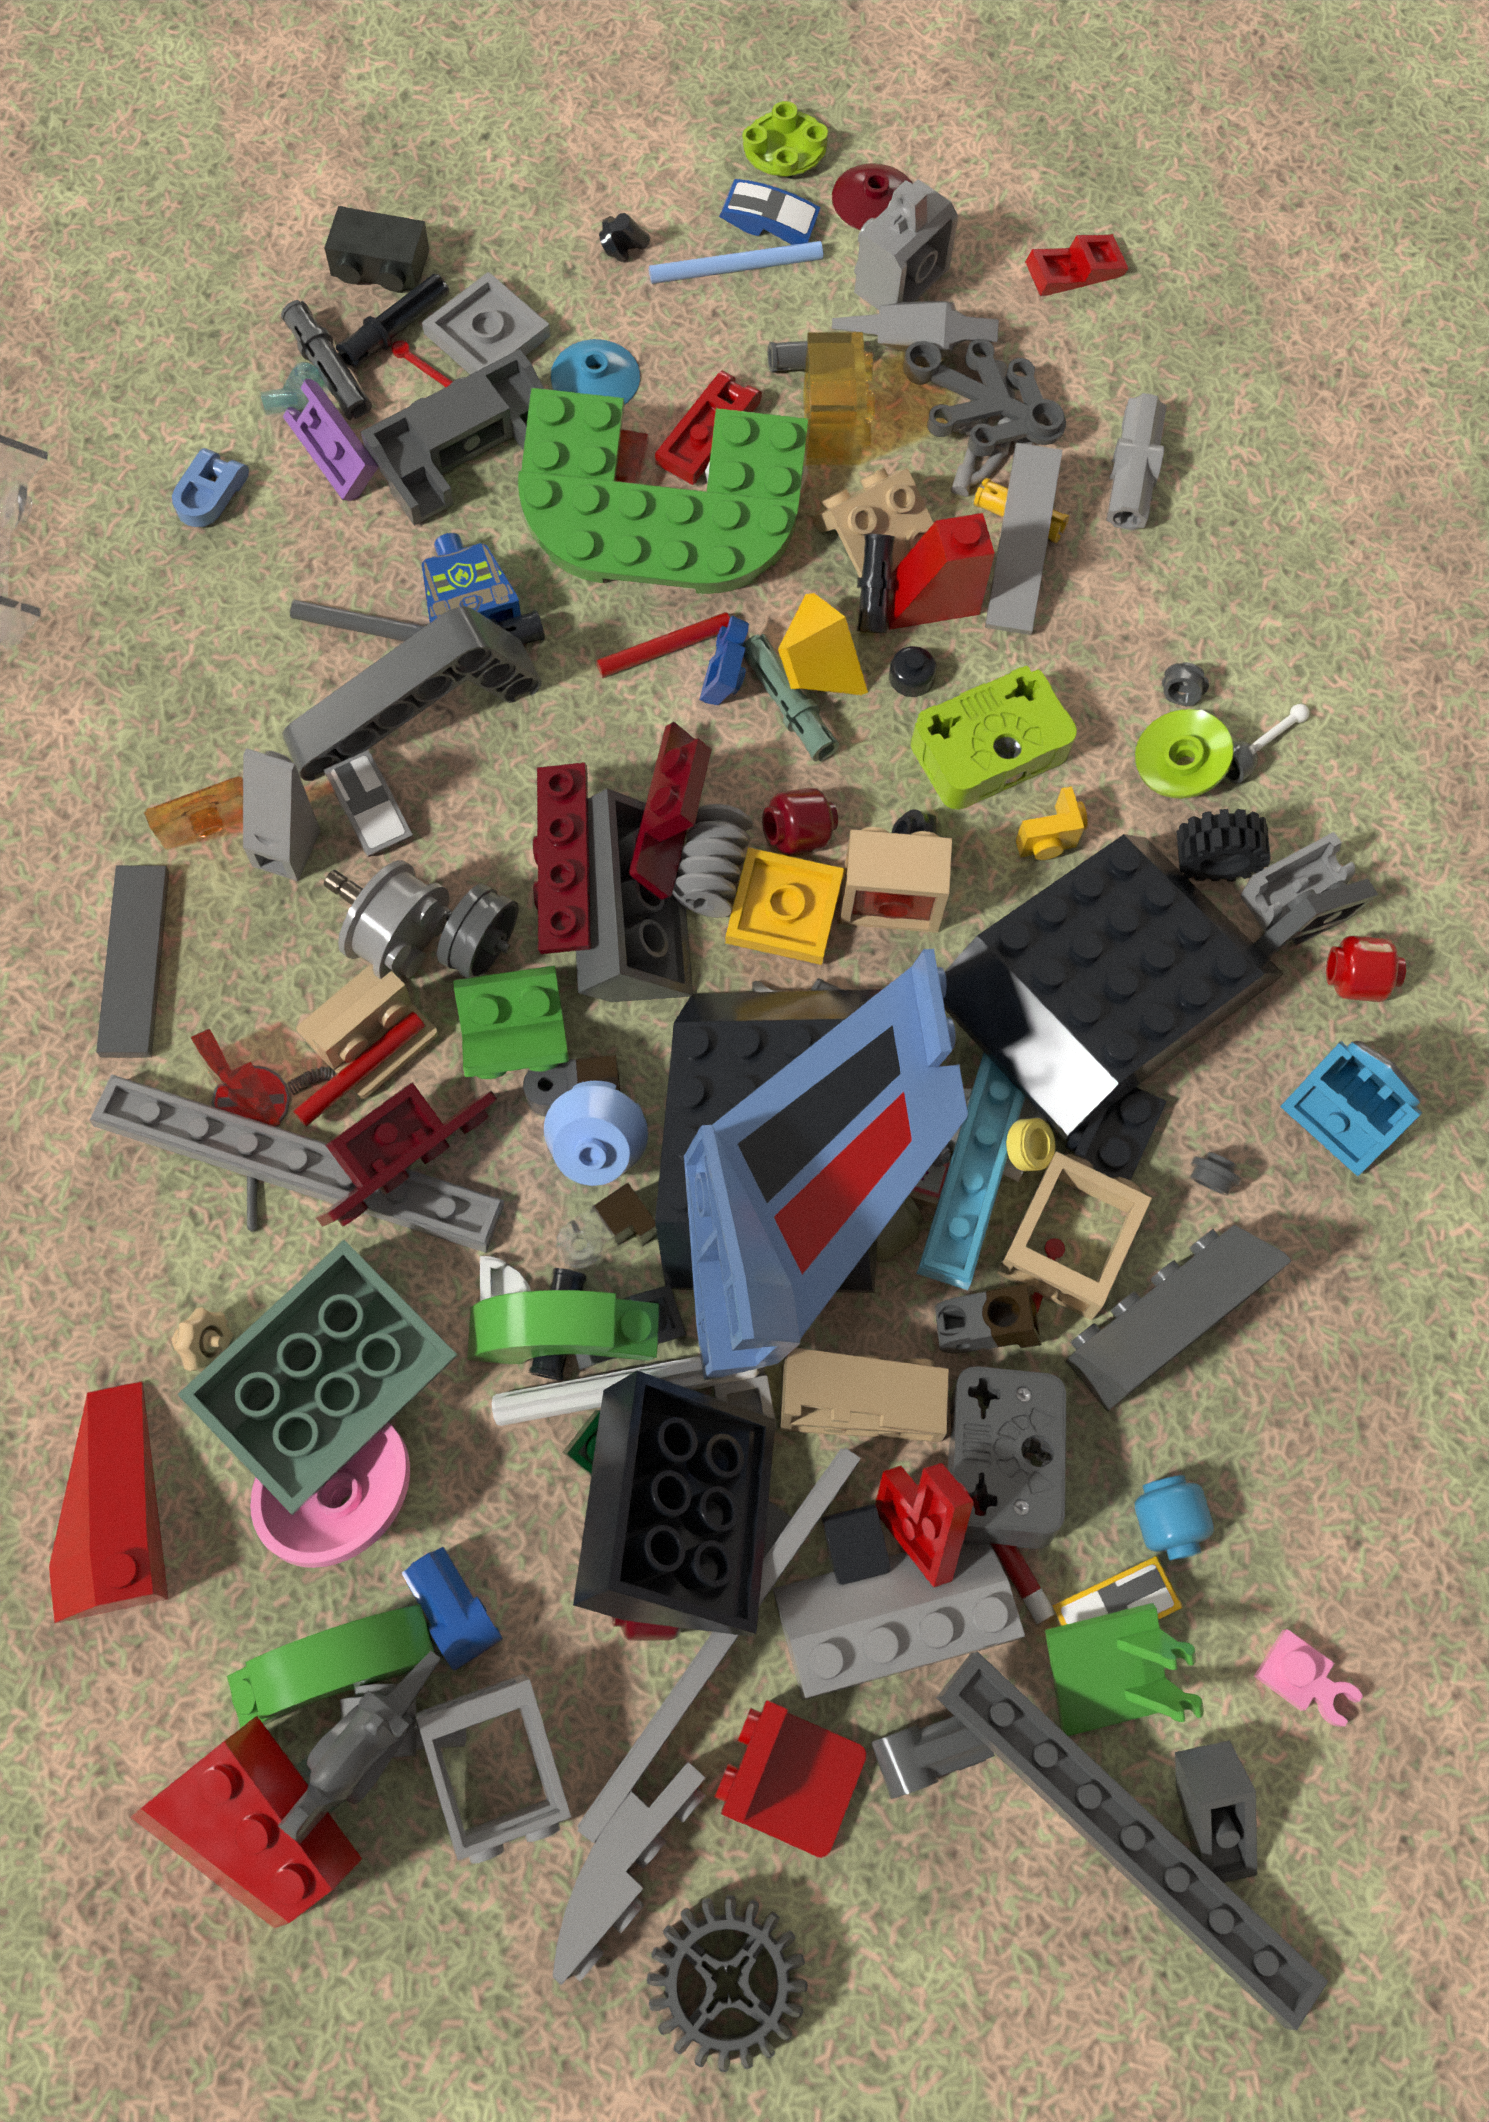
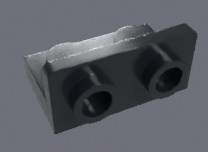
M1135 1087L1070 1136L1065 1148L1074 1151V1156L1088 1160L1093 1165L1094 1170L1110 1178L1122 1177L1131 1181L1167 1101Z

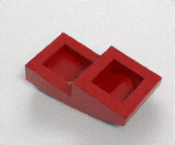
M1113 234L1076 235L1069 248L1032 249L1025 261L1040 296H1048L1116 279L1125 275L1129 269Z

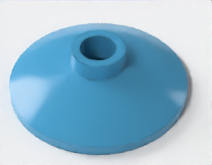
M601 339L584 340L572 344L559 354L551 369L553 390L624 398V405L633 398L640 383L639 366L632 354L614 342ZM600 366L599 369H590L588 367Z

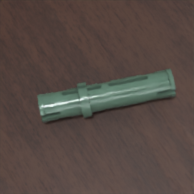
M764 634L750 637L742 645V647H745L743 657L784 716V725L789 731L796 733L814 762L829 758L837 751L839 742L822 721L819 715L820 708L813 699H808L801 689H791L782 660L774 651L767 637Z

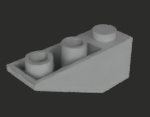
M246 748L243 755V848L252 867L298 881L321 831L296 765L283 754L274 751H266L263 754Z

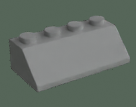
M963 1542L952 1582L933 1588L906 1552L889 1557L891 1570L887 1574L840 1585L837 1583L834 1572L773 1588L802 1701L1010 1643L1025 1637L1009 1581L991 1544Z

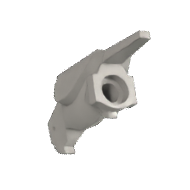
M948 301L894 303L879 306V314L832 318V329L878 335V343L886 346V350L906 352L912 343L927 341L934 344L940 350L941 357L951 354L954 347L965 341L985 339L989 342H997L998 319L966 317L956 310L955 303Z

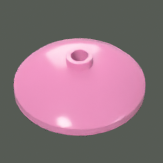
M388 1423L294 1515H291L255 1477L250 1508L253 1526L260 1540L280 1559L296 1566L309 1568L335 1565L347 1561L369 1548L390 1527L398 1515L407 1494L410 1480V1460L402 1437ZM351 1495L350 1499L341 1506L342 1500Z

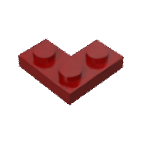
M943 1463L923 1468L919 1485L913 1481L901 1465L883 1471L875 1503L879 1518L933 1588L952 1582L974 1503L969 1492L963 1484L953 1477Z

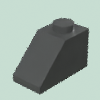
M1230 1740L1175 1752L1176 1790L1193 1854L1223 1883L1256 1876V1790Z

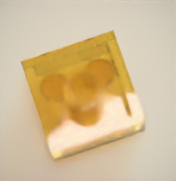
M807 332L803 381L804 418H808L805 445L806 465H860L862 448H870L871 421L869 419H874L875 392L874 390H869V384L866 381H872L873 355L872 352H864L863 332Z

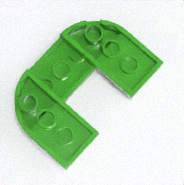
M531 388L521 471H518L519 498L526 524L533 539L550 556V560L562 570L578 578L597 583H603L604 579L692 588L696 589V593L713 594L736 590L753 583V579L766 571L771 565L774 567L786 551L793 537L798 516L808 418L716 408L706 492L616 482L624 414V398Z

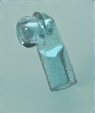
M300 362L292 369L283 388L260 392L265 414L285 412L288 407L296 409L305 408L309 400L301 390V386L307 378L319 384L320 375L318 370L308 362Z

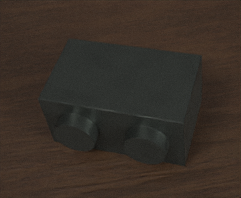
M338 206L324 249L331 276L338 277L341 281L349 284H356L360 281L381 285L389 291L398 292L402 289L412 291L419 285L429 253V244L425 221Z

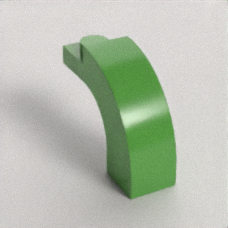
M579 1290L527 1291L490 1297L470 1307L467 1360L501 1364H522L529 1359L539 1356L582 1354L650 1361L657 1358L659 1304L616 1299V1293Z
M421 1604L387 1611L342 1624L283 1645L245 1662L246 1667L227 1676L232 1694V1703L236 1709L240 1728L256 1716L266 1725L325 1698L355 1689L358 1686L396 1678L412 1671L430 1651L434 1652Z

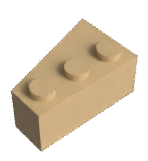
M795 1348L786 1356L783 1368L780 1431L941 1442L947 1434L949 1369L935 1367V1361L923 1358L904 1359L903 1362L882 1360L881 1357L874 1355H846Z

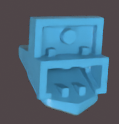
M1340 1041L1280 1106L1356 1176H1359L1422 1114L1417 1108L1421 1103L1420 1092L1394 1062L1361 1041H1353L1348 1046Z

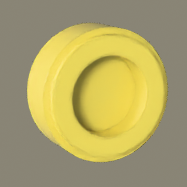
M1040 1118L1020 1119L1014 1122L1008 1131L1006 1141L1009 1159L1021 1171H1039L1047 1168L1055 1153V1138L1050 1126Z

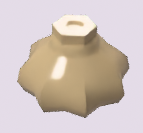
M200 1307L195 1309L188 1319L179 1323V1329H176L171 1341L174 1350L181 1356L184 1369L202 1372L229 1347L234 1334L227 1327L225 1315L222 1312H209Z

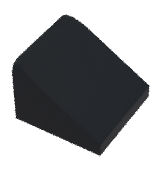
M875 1504L821 1517L828 1556L837 1583L844 1585L890 1572L889 1556Z

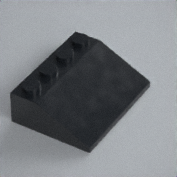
M638 1370L604 1389L573 1606L626 1621L749 1637L756 1635L776 1420Z

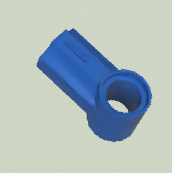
M444 1547L427 1553L402 1572L409 1589L417 1603L421 1604L424 1613L431 1623L429 1631L453 1671H456L503 1640L498 1628H495L487 1615L485 1606L478 1596L473 1597Z

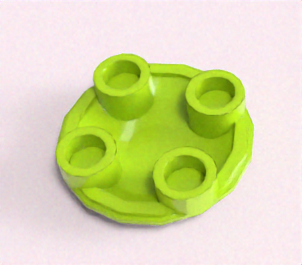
M789 101L778 102L773 106L772 112L756 119L743 130L742 141L745 156L756 169L769 175L786 177L802 174L815 167L825 156L828 145V130L824 124L819 123L814 117L798 111L794 103Z

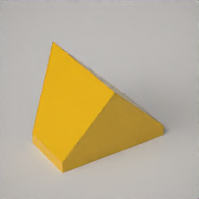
M815 593L805 594L778 648L791 689H807L861 696L868 693L846 617Z

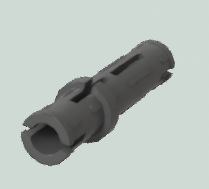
M294 300L288 303L282 309V320L295 336L299 352L304 359L312 362L323 382L337 400L346 418L351 421L353 417L357 419L369 413L372 403L333 346V337L329 331L317 323L305 301L302 300L300 303L299 300Z

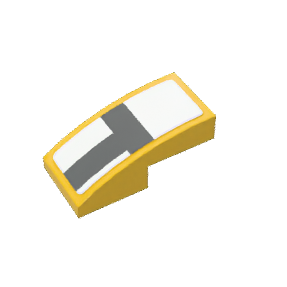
M1155 1556L1052 1607L1061 1625H1066L1150 1603L1156 1606L1159 1620L1183 1608V1605L1158 1556Z

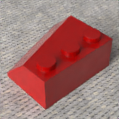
M258 1716L254 1717L130 1817L273 1928L291 1923L331 1892L362 1860L328 1812L301 1844L278 1827V1824L307 1791L309 1785Z

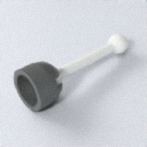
M1296 704L1292 707L1288 717L1251 745L1244 741L1233 742L1234 755L1231 765L1237 770L1229 769L1225 777L1231 783L1238 784L1250 776L1258 764L1256 752L1294 723L1306 721L1309 717L1308 707L1304 704Z

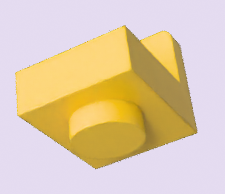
M1072 786L1061 788L1055 804L1057 815L1022 821L1015 840L1020 858L1035 855L1037 860H1048L1059 856L1065 849L1077 847L1083 830L1087 829L1088 818L1085 805L1082 801H1076Z

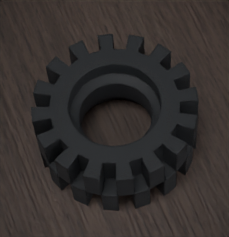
M1219 809L1220 814L1213 815L1211 811L1202 813L1201 819L1196 816L1189 818L1188 823H1182L1179 826V830H1177L1180 872L1184 873V876L1188 879L1195 877V881H1204L1208 878L1211 881L1227 879V881L1234 882L1238 876L1247 879L1252 877L1251 872L1258 873L1262 871L1264 867L1269 866L1271 859L1266 819L1264 817L1259 818V814L1253 811L1246 815V811L1243 809H1237L1234 813H1229L1228 809Z

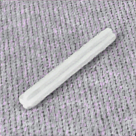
M701 1356L496 1394L492 1399V1412L496 1424L504 1426L600 1408L603 1390L637 1370L685 1388L696 1390L757 1377L758 1369L704 1380Z

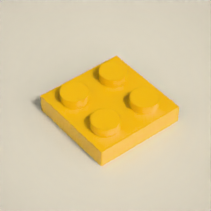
M748 847L725 935V944L822 965L844 868Z

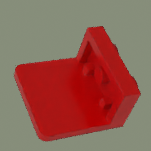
M766 1700L761 1712L750 1708L737 1740L747 1745L739 1767L737 1768L731 1764L727 1765L715 1794V1798L724 1802L720 1814L819 1858L825 1857L830 1853L865 1763L866 1751L862 1745L788 1713V1709Z

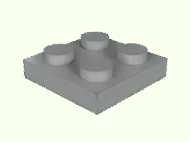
M489 272L422 322L424 334L469 374L519 349L526 356L550 337L549 323Z

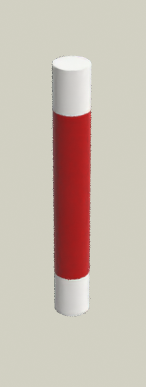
M975 1490L972 1497L975 1515L984 1516L985 1512L980 1510L979 1501H977V1490ZM990 1543L1036 1624L1056 1614L1018 1547Z

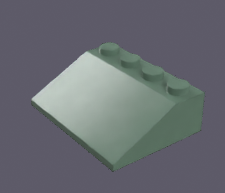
M343 1240L177 1395L289 1513L294 1515L457 1357V1354Z

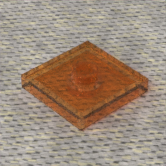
M237 776L146 809L144 814L149 827L165 850L197 838L211 836L224 828L243 822V778Z

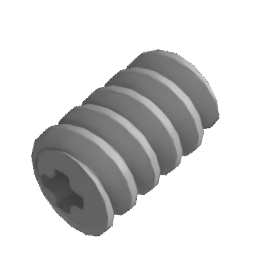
M709 804L699 807L695 825L687 831V844L682 850V862L678 866V878L675 880L672 894L682 906L697 914L714 918L727 917L731 914L732 905L727 900L735 897L736 887L732 883L740 880L741 870L737 866L744 863L745 853L742 849L747 847L750 841V836L745 831L753 829L752 820L740 809L723 804Z

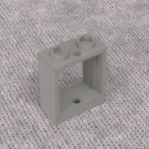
M525 1674L414 1713L458 1861L469 1857L470 1862L474 1864L492 1859L505 1851L503 1843L524 1835L527 1842L547 1838L560 1830L558 1822L571 1818L531 1681ZM520 1708L546 1800L464 1830L438 1738Z

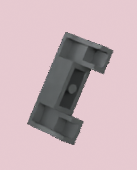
M520 349L467 377L456 379L444 389L426 398L414 401L409 407L361 431L364 447L379 466V470L389 483L391 494L414 526L454 505L451 487L442 474L512 437L515 438L524 451L531 388L544 389L532 364Z

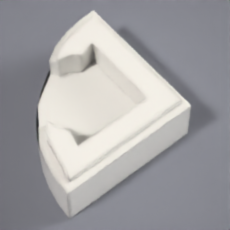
M480 1256V1301L503 1294L531 1291L527 1281L523 1279L524 1277L503 1260L495 1257Z

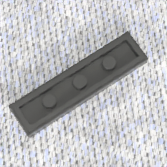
M116 865L96 1053L100 1058H152L169 883V870L166 866Z

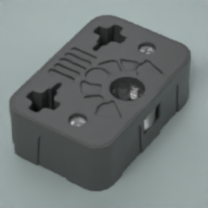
M978 1366L969 1367L959 1375L951 1398V1435L948 1452V1471L959 1483L965 1486L971 1498L975 1490H977V1501H979L980 1510L984 1511L985 1514L984 1516L975 1515L974 1506L972 1507L963 1542L1013 1545L1019 1548L1030 1549L1045 1548L1051 1544L1063 1525L1065 1518V1385L1058 1377L1049 1373ZM974 1395L983 1396V1403L988 1407L983 1419L981 1418V1408L978 1407V1400L974 1398ZM1026 1453L1036 1454L1037 1460L1043 1462L1041 1466H1032L1030 1460L1024 1458Z

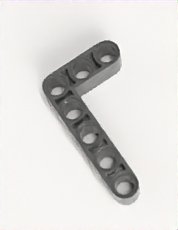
M457 607L443 613L285 727L282 733L283 739L296 765L300 778L305 781L316 780L314 775L320 774L333 765L367 751L466 680L508 703L516 702L514 697L530 692L531 695L535 694L540 689L542 681L524 644L520 639L472 608Z

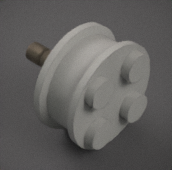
M397 860L385 866L364 888L352 880L349 881L346 876L337 870H332L326 876L323 883L324 887L352 905L339 934L338 946L340 952L350 959L362 957L371 963L374 974L379 979H382L391 971L398 978L402 975L407 978L412 977L419 970L425 959V953L422 951L434 936H439L443 932L447 923L446 916L450 911L453 912L448 908V890L438 883L426 885L415 877L414 868L403 860Z

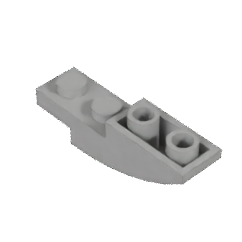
M687 1762L650 1807L631 1791L593 1845L574 1885L557 1942L553 1978L560 1985L565 1982L571 1973L581 1981L604 1954L596 1944L609 1928L613 1926L621 1934L643 1908L644 1904L637 1898V1895L642 1891L644 1885L628 1871V1868L635 1861L644 1869L667 1842L659 1832L675 1815L683 1823L706 1796L698 1788L705 1777L689 1762Z

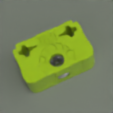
M1023 666L1010 671L1009 674L967 690L957 697L921 711L914 726L910 746L942 802L951 809L960 810L1063 764L1070 754L1076 738L1077 728L1067 710L1063 708L1056 697L1052 686L1040 669L1031 671L1028 666Z

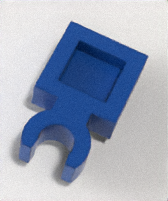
M731 616L728 627L722 626L716 639V652L709 660L700 701L719 705L728 695H735L739 691L746 674V669L741 667L745 652V647H742L748 633V622Z

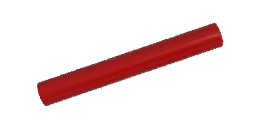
M727 612L608 655L596 660V666L602 678L648 662L717 636L722 626L728 627L730 616Z
M415 1012L409 1013L293 1111L294 1114L306 1127L425 1028L424 1022Z

